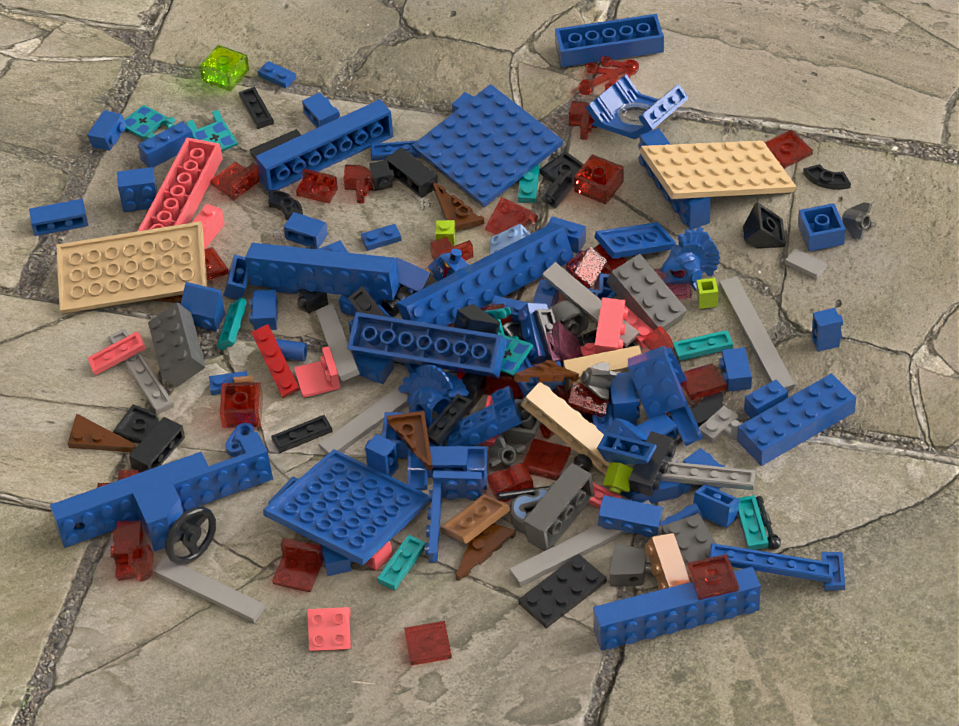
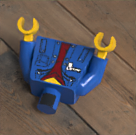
M452 249L450 253H443L427 266L428 269L426 271L433 273L432 277L440 281L469 266V264L461 258V250Z

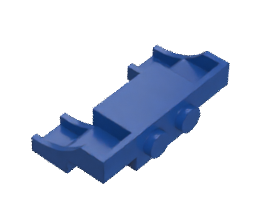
M509 386L499 389L492 394V405L462 419L446 437L447 446H476L521 424V415L516 406L512 389Z
M430 446L433 470H427L408 448L407 485L417 490H427L428 477H433V471L481 472L483 490H487V446Z

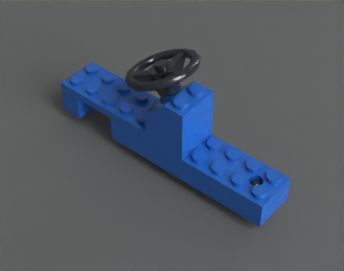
M258 432L239 438L242 455L208 466L202 452H198L50 504L57 532L64 548L140 521L154 552L165 548L170 561L179 565L189 564L198 559L213 541L216 532V518L210 509L197 506L273 480L268 451ZM208 519L206 537L198 547L197 542L201 537L200 526ZM182 541V544L188 549L190 554L182 557L175 555L173 550L174 543Z

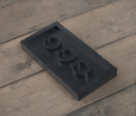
M577 554L519 598L518 602L522 608L547 629L607 582V577L580 554Z

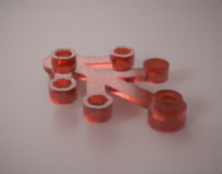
M603 56L601 58V65L603 67L617 68L608 69L597 67L595 63L590 62L586 65L587 73L603 75L592 80L583 79L579 83V92L582 95H589L593 92L594 86L609 80V83L605 84V90H607L617 81L618 76L623 73L624 75L627 74L630 79L631 75L636 74L639 70V63L632 59L624 62L613 61L610 56Z

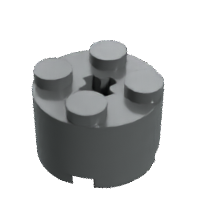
M569 299L548 308L553 311L562 343L582 336L581 333L587 330L589 325L587 316Z

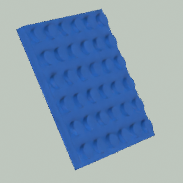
M490 84L412 144V149L481 206L485 207L563 145V140Z
M333 449L263 509V516L360 565H364L431 502H429L428 494Z

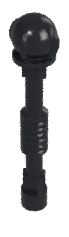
M757 496L756 501L761 511L762 522L769 535L767 537L768 548L776 550L781 545V539L773 533L772 523L768 512L765 510L763 497Z

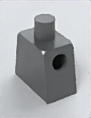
M615 543L610 570V586H641L644 583L645 574L653 575L651 562H647L645 550Z

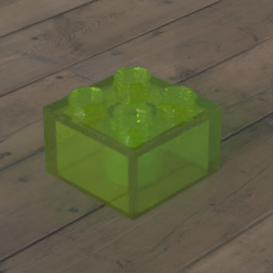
M219 44L199 66L203 82L230 92L249 71L246 54Z

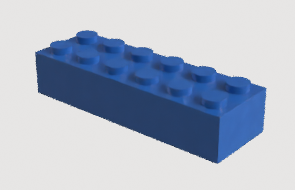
M657 14L556 28L555 45L561 67L661 53L664 52V35Z
M658 128L641 134L638 147L640 150L641 146L671 145V143ZM642 155L638 156L640 165L645 167L648 176L653 178L656 187L661 189L666 201L671 203L673 211L679 214L682 223L686 224L689 230L710 223V197L671 199Z
M831 373L738 426L737 441L763 466L855 413L856 397Z

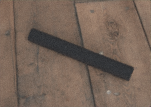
M550 486L497 493L498 501L514 499L524 494L534 496V490L539 488L549 489Z

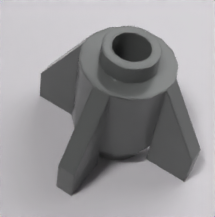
M863 202L847 209L842 215L843 224L856 239H863L865 232L863 229H867L869 225L876 227L877 223L872 222L870 215L867 214L870 213L872 207L870 203Z
M601 362L583 371L581 381L584 387H587L600 399L608 400L609 390L607 389H609L612 380L617 377V372L609 371V363Z
M498 437L490 450L489 465L493 467L501 463L511 473H517L515 464L512 462L516 458V452L519 453L526 449L525 445H508L503 437Z

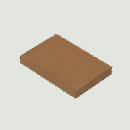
M484 494L443 524L440 529L443 534L467 544L508 513L510 508L508 504Z

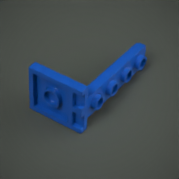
M670 347L667 348V353L679 383H682L687 378ZM686 399L685 406L669 411L685 446L703 438Z
M433 471V490H429V502H432V508H428L427 518L431 520V523L426 527V537H429V543H425V555H429V563H436L438 561L442 498L451 500L457 498L478 499L483 495L481 472Z

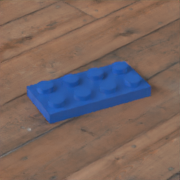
M658 222L596 231L594 236L612 259L667 251L677 244Z

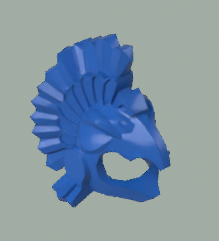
M698 226L696 231L694 229L691 231L686 229L684 234L678 235L679 245L672 247L669 257L661 268L663 274L666 272L664 279L666 283H690L696 291L697 280L702 279L703 273H706L708 276L714 275L717 265L720 264V252L711 237H709L708 232L703 231L704 228ZM680 269L686 270L683 278H677L670 272V270L675 272Z
M419 365V368H416V373L412 372L409 374V377H404L402 379L403 384L398 387L400 393L410 394L407 399L408 405H410L409 413L424 411L427 428L435 421V419H432V411H436L439 416L457 394L461 396H468L469 394L466 385L463 384L461 379L450 372L437 368L435 365Z

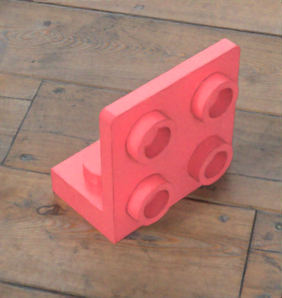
M329 346L322 348L323 356H320V361L294 368L304 398L340 389L339 375Z
M351 608L307 609L310 651L351 648Z

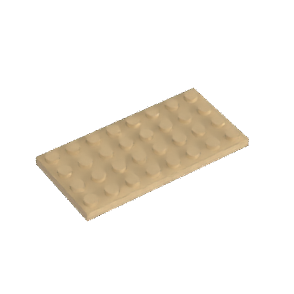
M759 140L641 146L639 151L671 199L790 193L796 189V185L766 144Z
M201 221L56 245L59 305L62 314L182 295L186 282L207 287L203 225Z

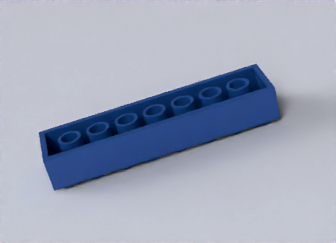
M379 99L257 155L256 162L259 182L268 193L270 190H280L371 148V144L382 143L394 137L391 111Z
M251 243L245 256L250 284L254 286L291 290L306 289L310 292L320 291L351 296L363 286L372 298L392 301L399 287L394 257Z
M356 312L347 349L355 355L415 365H435L440 369L499 378L507 340L502 335Z
M753 567L594 606V633L600 650H605L625 644H633L644 639H653L664 634H673L684 629H692L703 624H712L723 619H732L743 614H752L755 611H759L761 586Z

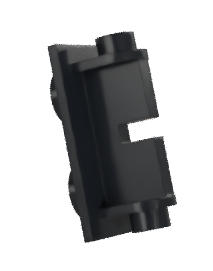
M562 171L541 200L556 209L577 180L571 177L572 174L569 171Z

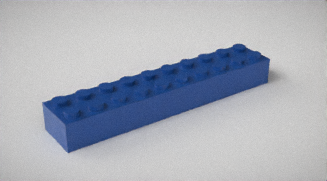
M551 223L397 302L402 319L448 326L455 322L458 309L472 304L482 308L492 303L495 296L504 297L542 277V274L555 262L563 266L575 260L564 226Z

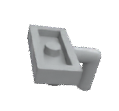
M723 406L702 424L699 429L703 437L712 443L724 433L736 440L738 437L739 416Z

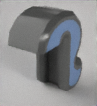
M539 488L534 490V496L524 494L513 499L510 504L511 522L516 530L526 533L524 518L528 512L536 507L537 501L545 496L548 489Z

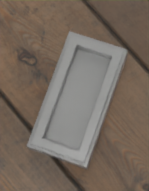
M796 248L785 259L786 265L815 279H818L827 268V263Z

